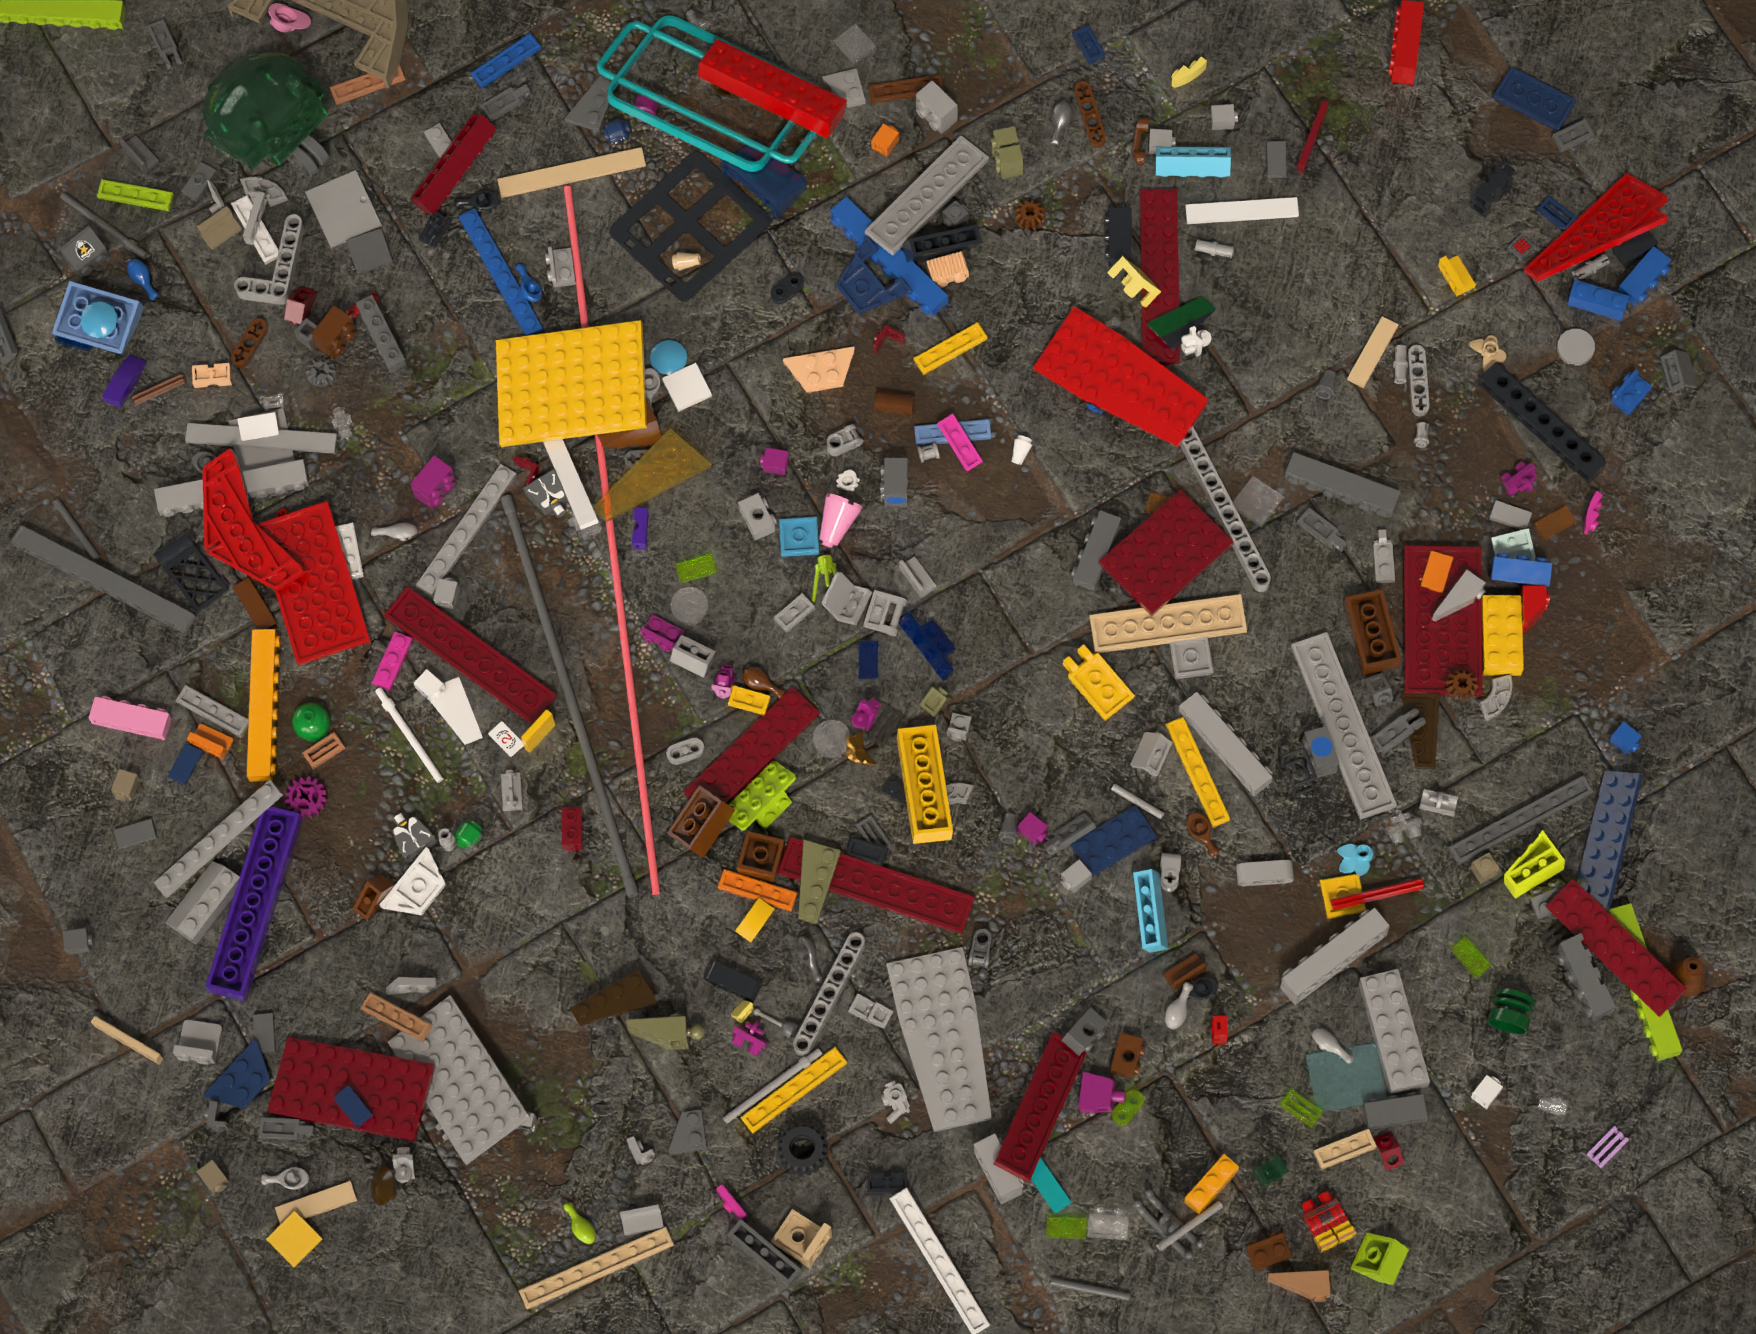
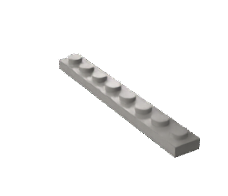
M502 464L499 465L417 582V588L433 597L438 580L447 577L516 478L517 474Z
M268 780L154 882L163 896L168 898L283 795L271 780Z

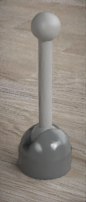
M758 1008L753 1010L755 1016H761L780 1026L782 1033L790 1039L795 1035L798 1024L791 1021L783 1024L762 1013Z

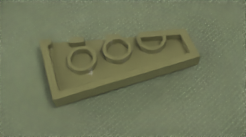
M804 840L798 916L800 920L818 924L841 854L840 850Z

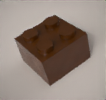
M333 306L311 335L316 349L335 360L337 356L344 352L346 344L355 338L356 328L351 316Z
M747 831L737 865L738 874L776 883L778 870L786 847L785 840Z

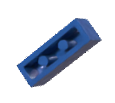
M1653 246L1622 282L1617 292L1628 295V302L1634 307L1638 302L1642 303L1647 298V292L1650 288L1653 290L1658 285V279L1661 275L1666 276L1670 271L1671 259Z
M1575 280L1567 305L1622 321L1629 296Z

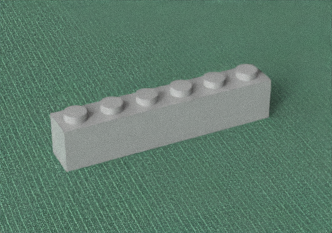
M1197 692L1179 705L1178 712L1253 796L1257 795L1272 782L1271 770L1267 766H1262L1259 762V757L1256 753L1250 752L1246 748L1247 744L1241 737L1237 738L1231 725L1225 724L1221 720L1222 716L1220 713L1208 705L1209 701L1204 695L1200 696Z

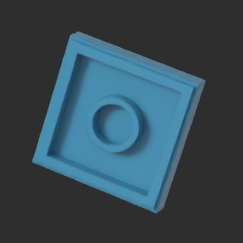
M817 517L779 519L781 557L819 554Z

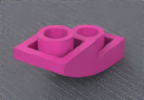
M1598 491L1594 494L1584 521V534L1586 535L1590 530L1594 531L1599 524L1597 520L1599 513L1597 512L1603 504L1601 502L1603 495Z

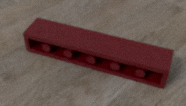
M472 114L411 196L410 200L424 213L434 214L438 211L444 199L450 196L453 187L461 181L464 172L472 166L476 156L481 154L484 145L493 138L496 128L482 114Z

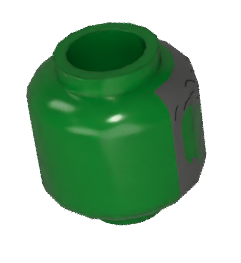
M472 820L470 822L464 821L454 832V836L457 839L455 843L463 850L466 847L473 849L483 838L481 832L483 829Z

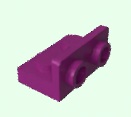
M651 615L646 626L640 630L641 636H643L642 638L646 642H654L666 652H669V650L673 651L680 636H685L686 634L684 630L654 615Z

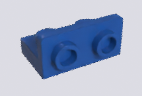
M1637 369L1633 373L1629 372L1623 379V385L1621 387L1617 386L1611 394L1613 396L1611 403L1628 416L1653 387L1638 376L1639 371Z

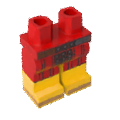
M1328 1191L1318 1196L1322 1204L1318 1208L1315 1207L1312 1199L1302 1203L1303 1218L1320 1253L1356 1235V1231L1349 1223L1337 1198L1333 1199Z

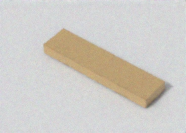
M1381 317L1347 378L1348 381L1362 388L1366 386L1399 324Z
M94 1016L91 1023L94 1027L160 1065L163 1057L160 1053L99 1017Z
M349 1181L275 1207L281 1225L294 1211L303 1219H307L355 1202L357 1198L352 1183Z

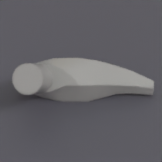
M208 179L212 198L216 202L209 210L214 214L218 210L223 209L225 205L216 187Z

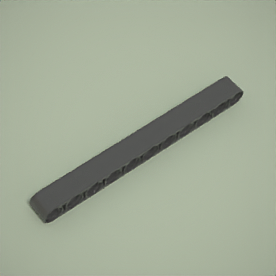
M19 526L10 541L11 544L181 633L187 634L196 619V616L191 612L24 526Z

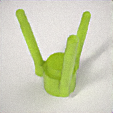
M823 555L817 559L818 564L815 565L812 593L813 603L816 600L819 573L825 574L826 586L829 587V574L833 571L835 576L837 572L836 563H833V558L830 555Z

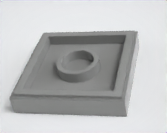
M1208 637L1169 643L1175 679L1213 674Z

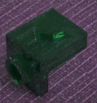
M1276 1155L1269 1162L1256 1168L1253 1174L1261 1186L1265 1188L1280 1180L1288 1172V1169L1279 1155Z

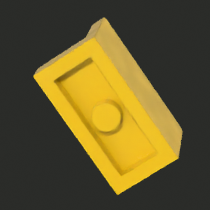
M1447 256L1439 259L1438 267L1456 297L1475 288L1476 284L1459 256L1449 260Z

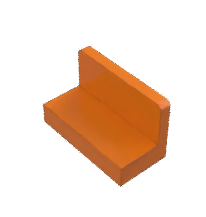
M199 724L195 733L190 732L187 737L189 744L223 760L234 741L232 737L203 724Z

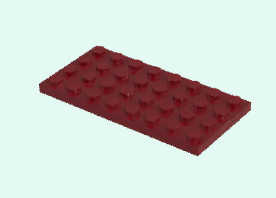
M1404 546L1405 694L1433 693L1440 694V696H1451L1452 693L1446 692L1448 686L1445 683L1449 680L1448 675H1454L1456 669L1462 673V670L1465 668V674L1468 675L1469 672H1473L1471 678L1475 677L1478 679L1475 684L1479 687L1478 690H1474L1475 696L1483 695L1482 597L1480 600L1476 598L1472 604L1436 622L1432 620L1435 611L1466 570L1482 580L1481 547ZM1431 551L1453 557L1443 593L1430 590L1427 587H1420L1422 582L1420 579L1424 576ZM1463 682L1461 683V685L1459 683V687H1465V684Z
M287 1037L267 1113L416 1142L436 1066L426 1062ZM348 1085L373 1114L359 1128L354 1125L334 1100V1097Z

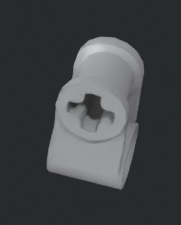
M852 424L831 434L827 438V452L832 456H839L862 445L864 441L857 434L856 426ZM838 443L840 446L833 447L831 444Z
M1161 853V887L1167 892L1174 891L1178 886L1181 854ZM1168 878H1171L1172 883H1168Z

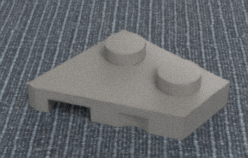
M856 68L822 77L823 83L827 84L835 95L847 100V108L866 104Z
M398 977L386 987V995L413 992L428 993L436 986V978Z

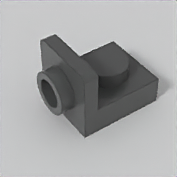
M1383 673L1365 679L1366 686L1373 697L1376 707L1393 701L1391 687Z

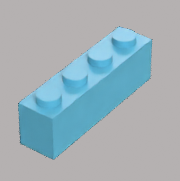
M1156 147V175L1163 177L1230 176L1231 147Z
M1152 869L1134 872L1142 949L1150 953L1167 950L1169 948L1159 873Z

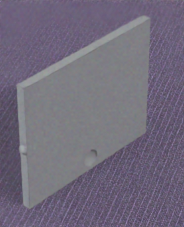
M356 170L305 191L331 248L345 243L348 239L382 227Z
M284 408L260 413L276 412L278 430H288ZM238 419L229 420V426L239 427ZM234 446L241 472L295 461L292 450Z

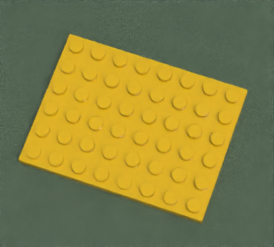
M641 320L496 340L499 445L501 447L647 428L643 323Z

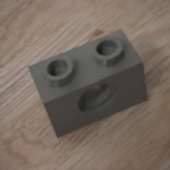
M1090 1007L1064 1036L1062 1041L1079 1056L1083 1051L1088 1053L1095 1045L1092 1041L1095 1038L1099 1040L1105 1034L1104 1028L1108 1022Z

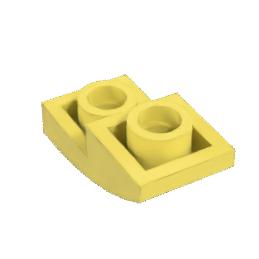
M1200 57L1198 61L1192 62L1189 69L1183 65L1180 70H1175L1171 76L1172 87H1180L1197 78L1206 69L1207 60Z

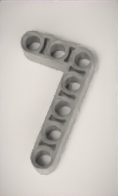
M289 215L285 220L273 280L247 277L238 278L234 283V287L240 299L279 305L287 303V299L291 295L304 234V225L298 215ZM293 224H299L295 228L291 227ZM291 240H294V241H295V242H294L293 244H291V245L287 244V243H288L289 241H291ZM287 257L291 258L290 261H284V259ZM283 274L288 275L286 278H280ZM243 286L248 287L246 290H240V288ZM260 289H266L265 292L258 293ZM280 291H283V292H284V293H283L282 295H280V296L276 295V294H277L278 292H280Z

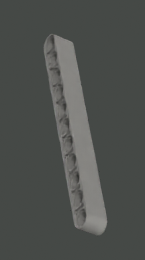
M1192 426L1188 432L1191 437L1184 438L1180 447L1224 532L1233 540L1234 544L1232 547L1253 588L1258 592H1265L1270 585V574ZM1192 449H1196L1199 451V453L1192 454L1190 451ZM1205 465L1208 469L1200 470L1198 467ZM1213 481L1216 483V485L1209 486L1207 485V482ZM1221 497L1224 501L1219 503L1215 499ZM1228 513L1233 517L1226 519L1223 515ZM1239 530L1241 534L1234 535L1232 531ZM1247 546L1249 550L1242 551L1240 547ZM1250 562H1255L1258 566L1253 568L1250 567L1248 564ZM1263 578L1266 580V583L1260 584L1257 580Z

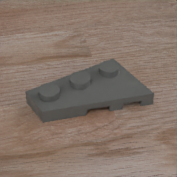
M599 76L565 117V122L600 132L610 106L607 100V90L612 80Z

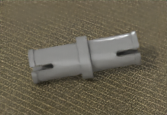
M1197 239L1195 251L1210 253L1211 256L1220 255L1232 258L1234 246L1218 244L1216 241L1211 243Z
M1603 253L1596 259L1585 262L1584 266L1572 272L1573 276L1577 275L1574 279L1581 281L1590 274H1596L1597 270L1610 264L1609 260L1605 261L1608 257Z
M1397 345L1395 347L1393 367L1395 368L1394 382L1397 384L1407 382L1406 368L1408 367V362L1406 361L1407 347L1405 345Z
M441 829L438 833L440 845L446 851H452L455 848V838L448 829Z

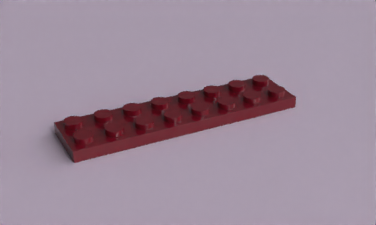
M792 687L765 715L758 719L686 788L683 794L690 800L700 785L728 804L820 715V712Z
M1574 879L1546 906L1575 936L1582 933L1584 940L1581 942L1657 1016L1661 1017L1688 990Z
M1055 1032L1050 1035L993 1162V1165L1027 1183L1031 1180L1087 1052L1083 1051L1080 1056L1077 1055L1062 1041L1064 1037Z

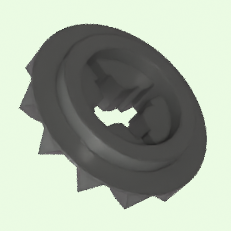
M321 357L317 360L313 359L305 371L308 381L318 387L330 384L336 375L334 364L329 359ZM324 367L323 370L326 374L321 373L318 375L315 369L321 370Z

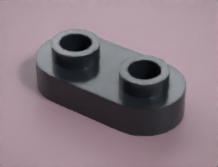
M790 274L773 286L770 292L772 301L776 304H784L800 293L804 288L802 276ZM793 280L798 281L796 284L791 283ZM778 291L783 292L781 295L777 294Z

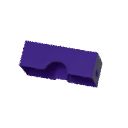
M634 508L633 550H647L648 508Z

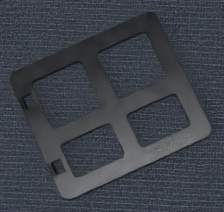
M696 151L683 160L610 228L609 233L613 240L623 247L679 301L687 302L771 225V217L702 153ZM694 169H699L715 186L691 209L685 211L668 196V193ZM724 196L732 199L754 220L727 247L722 246L697 222ZM658 205L676 222L653 244L646 248L628 230L649 210ZM687 232L714 256V259L685 284L658 260V257ZM628 240L636 245L633 249L625 244ZM670 277L676 283L671 286L665 280Z

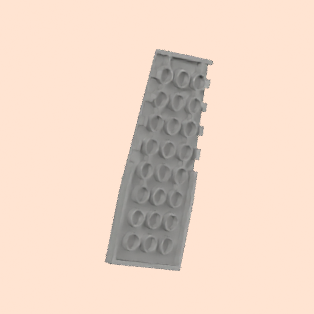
M963 947L886 963L899 1023L933 1131L936 1132L991 1120L992 1116L976 1003Z

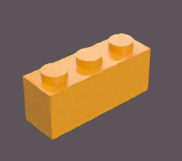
M1223 1154L1185 1197L1184 1203L1198 1215L1202 1213L1238 1173L1239 1166Z

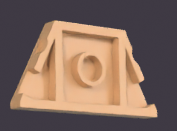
M854 347L783 358V363L792 372L794 378L800 382L806 393L844 387L855 349Z

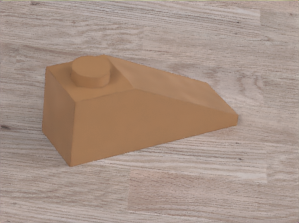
M1329 1270L1268 1273V1282L1308 1299H1314L1315 1302L1326 1301V1298L1330 1297Z

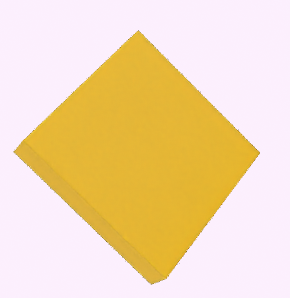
M545 710L521 736L524 748L529 753L555 726L553 715L548 710Z
M1357 874L1320 880L1327 919L1360 914L1366 911L1365 903L1338 910H1333L1331 907L1332 899L1362 892L1360 879Z
M294 1211L266 1240L295 1267L323 1238Z

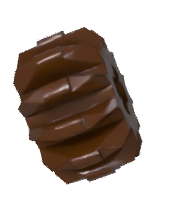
M1025 199L1024 204L1019 203L1018 209L1014 211L1016 215L1015 221L1019 222L1020 228L1025 226V230L1028 231L1029 227H1032L1035 231L1036 225L1041 227L1042 221L1046 219L1044 215L1045 208H1041L1040 202L1035 204L1034 199L1031 200V203H1028Z
M1465 668L1462 670V673L1456 669L1454 675L1449 674V680L1445 683L1448 686L1446 692L1452 693V699L1458 696L1459 702H1461L1462 697L1469 701L1470 696L1474 697L1476 695L1474 690H1478L1479 687L1475 684L1478 679L1475 677L1471 678L1473 672H1469L1467 675L1465 674ZM1463 682L1465 684V687H1459V683L1461 685V683Z

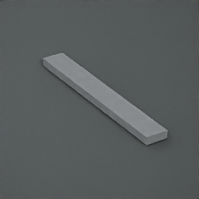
M188 423L185 441L186 443L335 454L337 434L278 430V435L242 441L239 427Z

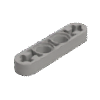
M1413 345L1408 351L1412 412L1416 416L1421 417L1426 415L1429 410L1426 355L1422 346ZM1414 351H1418V354H1420L1417 363H1415V355H1412ZM1415 368H1420L1423 374L1416 376L1412 371ZM1421 385L1425 391L1420 394L1416 393L1414 387ZM1419 399H1422L1423 410H1419Z

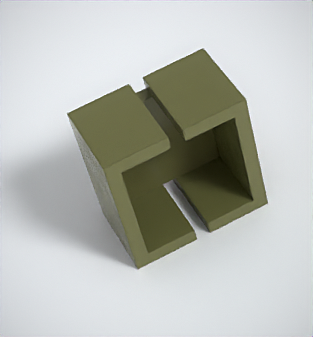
M1015 126L994 130L993 138H990L992 157H995L996 173H1000L1001 179L1023 175V157L1020 145H1016L1019 141Z

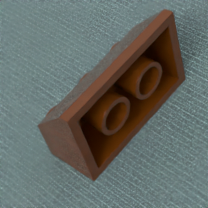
M699 785L667 834L704 858L735 812V809Z

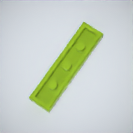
M101 179L97 194L98 199L164 211L170 210L174 196L173 192L103 179Z

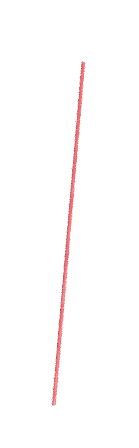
M565 186L564 193L581 328H589L571 186ZM595 435L652 894L657 895L660 894L605 451L598 436Z

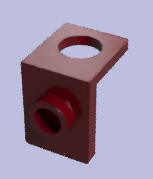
M885 325L882 332H878L874 338L873 352L878 353L887 337L905 344V335Z
M514 456L515 466L531 472L526 481V486L534 482L539 473L538 464H535L529 458L524 457L522 459Z
M1391 1131L1373 1137L1377 1149L1382 1156L1386 1171L1404 1164L1400 1146ZM1393 1155L1398 1156L1396 1162H1387L1389 1157Z

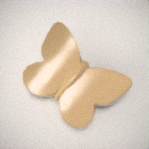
M1493 335L1487 336L1485 340L1477 339L1469 342V346L1483 356L1484 372L1495 362L1503 363L1506 359V353L1499 349L1498 340Z

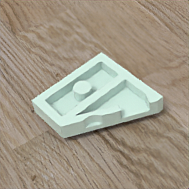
M1529 528L1491 538L1495 556H1497V553L1510 554L1509 558L1523 555L1528 556L1529 560L1535 561L1536 556Z

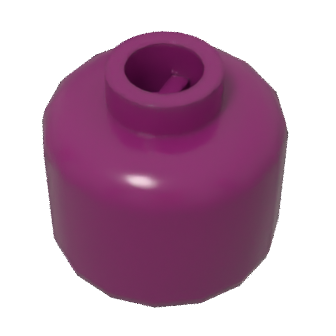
M643 95L635 99V107L656 116L658 102Z

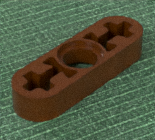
M257 318L250 323L234 349L231 360L235 367L244 368L248 365L267 334L268 327L263 319ZM260 325H262V328H263V329H262V330L259 329V330L256 332V328H255V327H256V326L259 327ZM252 339L255 343L252 347H246L244 345L245 341ZM243 354L244 360H239L238 362L236 358L241 357Z

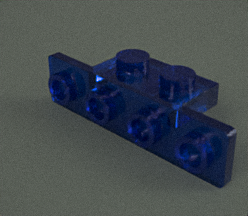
M910 612L905 613L899 622L900 626L942 681L947 680L953 672V668L944 657L953 654L956 648L934 620L920 626Z

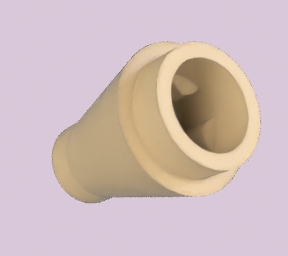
M677 252V254L672 256L673 267L680 271L700 265V254Z

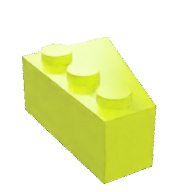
M1543 830L1537 839L1528 846L1525 853L1504 874V884L1515 899L1564 870V858Z

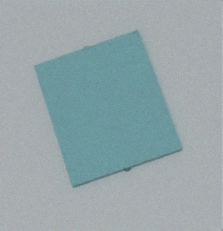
M1375 1043L1344 1048L1347 1053L1354 1057V1060L1349 1064L1339 1055L1329 1051L1305 1055L1317 1113L1361 1106L1367 1103V1100L1375 1098L1379 1099V1101L1387 1100L1382 1077L1383 1071L1380 1068Z

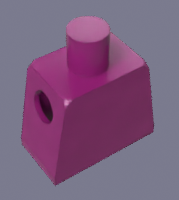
M1083 1072L1078 1109L1083 1114L1112 1112L1114 1110V1102L1125 1103L1126 1091L1116 1090L1117 1084L1112 1079Z

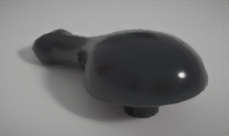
M484 190L470 198H455L454 206L468 205L482 211H487L495 208L500 200L495 192Z
M1208 976L1196 979L1192 983L1193 989L1190 991L1187 1000L1209 999L1218 990L1217 980ZM1180 995L1172 996V1001L1178 999Z

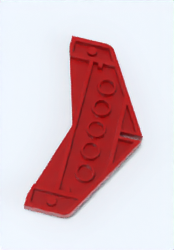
M229 448L206 464L202 474L204 550L208 551L207 554L274 590H281L304 575L306 572L301 564L253 521L238 459L234 451Z

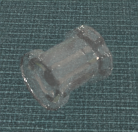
M282 392L270 396L263 395L266 412L272 408H285Z

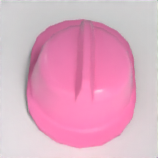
M279 3L272 4L269 7L270 24L280 32L305 29L311 24L310 17L299 10Z

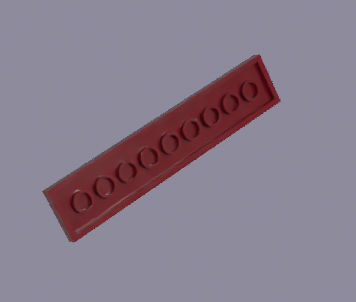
M1140 189L1141 270L1161 291L1146 308L1141 304L1142 351L1160 364H1180V345L1173 351L1147 325L1150 321L1179 308L1177 189ZM1144 288L1141 289V300L1149 293Z
M408 586L384 614V618L531 725L557 698L554 692Z
M790 837L778 870V875L801 882L804 841ZM842 853L840 854L829 888L830 892L959 934H963L975 899L973 896Z

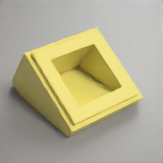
M743 1000L733 1010L731 1015L737 1021L743 1023L754 1010L753 1004Z

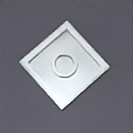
M696 363L662 378L678 412L712 397Z

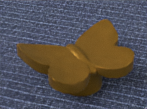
M862 732L846 737V744L849 747L846 749V754L851 761L858 764L864 763L868 766L876 765L865 752V749H863Z

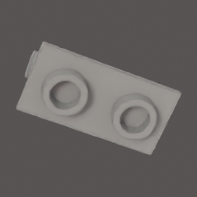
M507 770L506 774H501L503 811L523 810L520 772L514 773V770Z

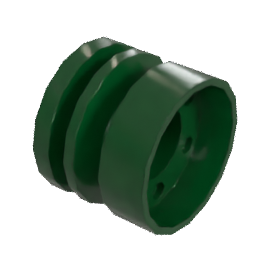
M1497 989L1495 993L1496 998L1493 1000V1004L1496 1007L1491 1008L1487 1023L1507 1033L1516 1035L1527 1034L1531 1022L1527 1016L1533 1014V1007L1536 1004L1535 998L1513 989Z

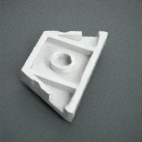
M427 847L380 903L382 909L422 915L446 886Z

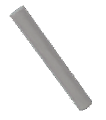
M1113 785L1111 790L1157 818H1163L1165 813L1119 785Z

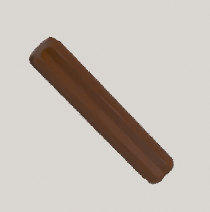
M179 373L132 395L135 405H139L184 384L185 379Z

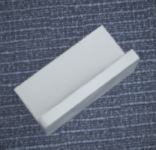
M271 412L238 418L241 440L245 441L278 435L277 413Z

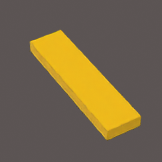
M977 322L916 356L914 362L921 373L925 375L987 340V335Z

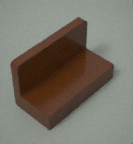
M1195 953L1165 972L1163 976L1172 990L1176 991L1185 982H1190L1206 972L1207 964L1205 962L1202 963Z

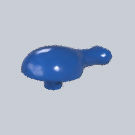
M138 259L130 260L127 265L130 278L147 291L151 300L156 299L158 292L150 284L147 267Z
M517 264L516 270L520 273L522 279L520 286L522 294L530 302L539 301L542 297L540 285L527 274L525 264Z

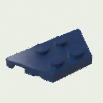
M254 1040L202 1096L245 1109L271 1081L264 1057L259 1048V1043Z

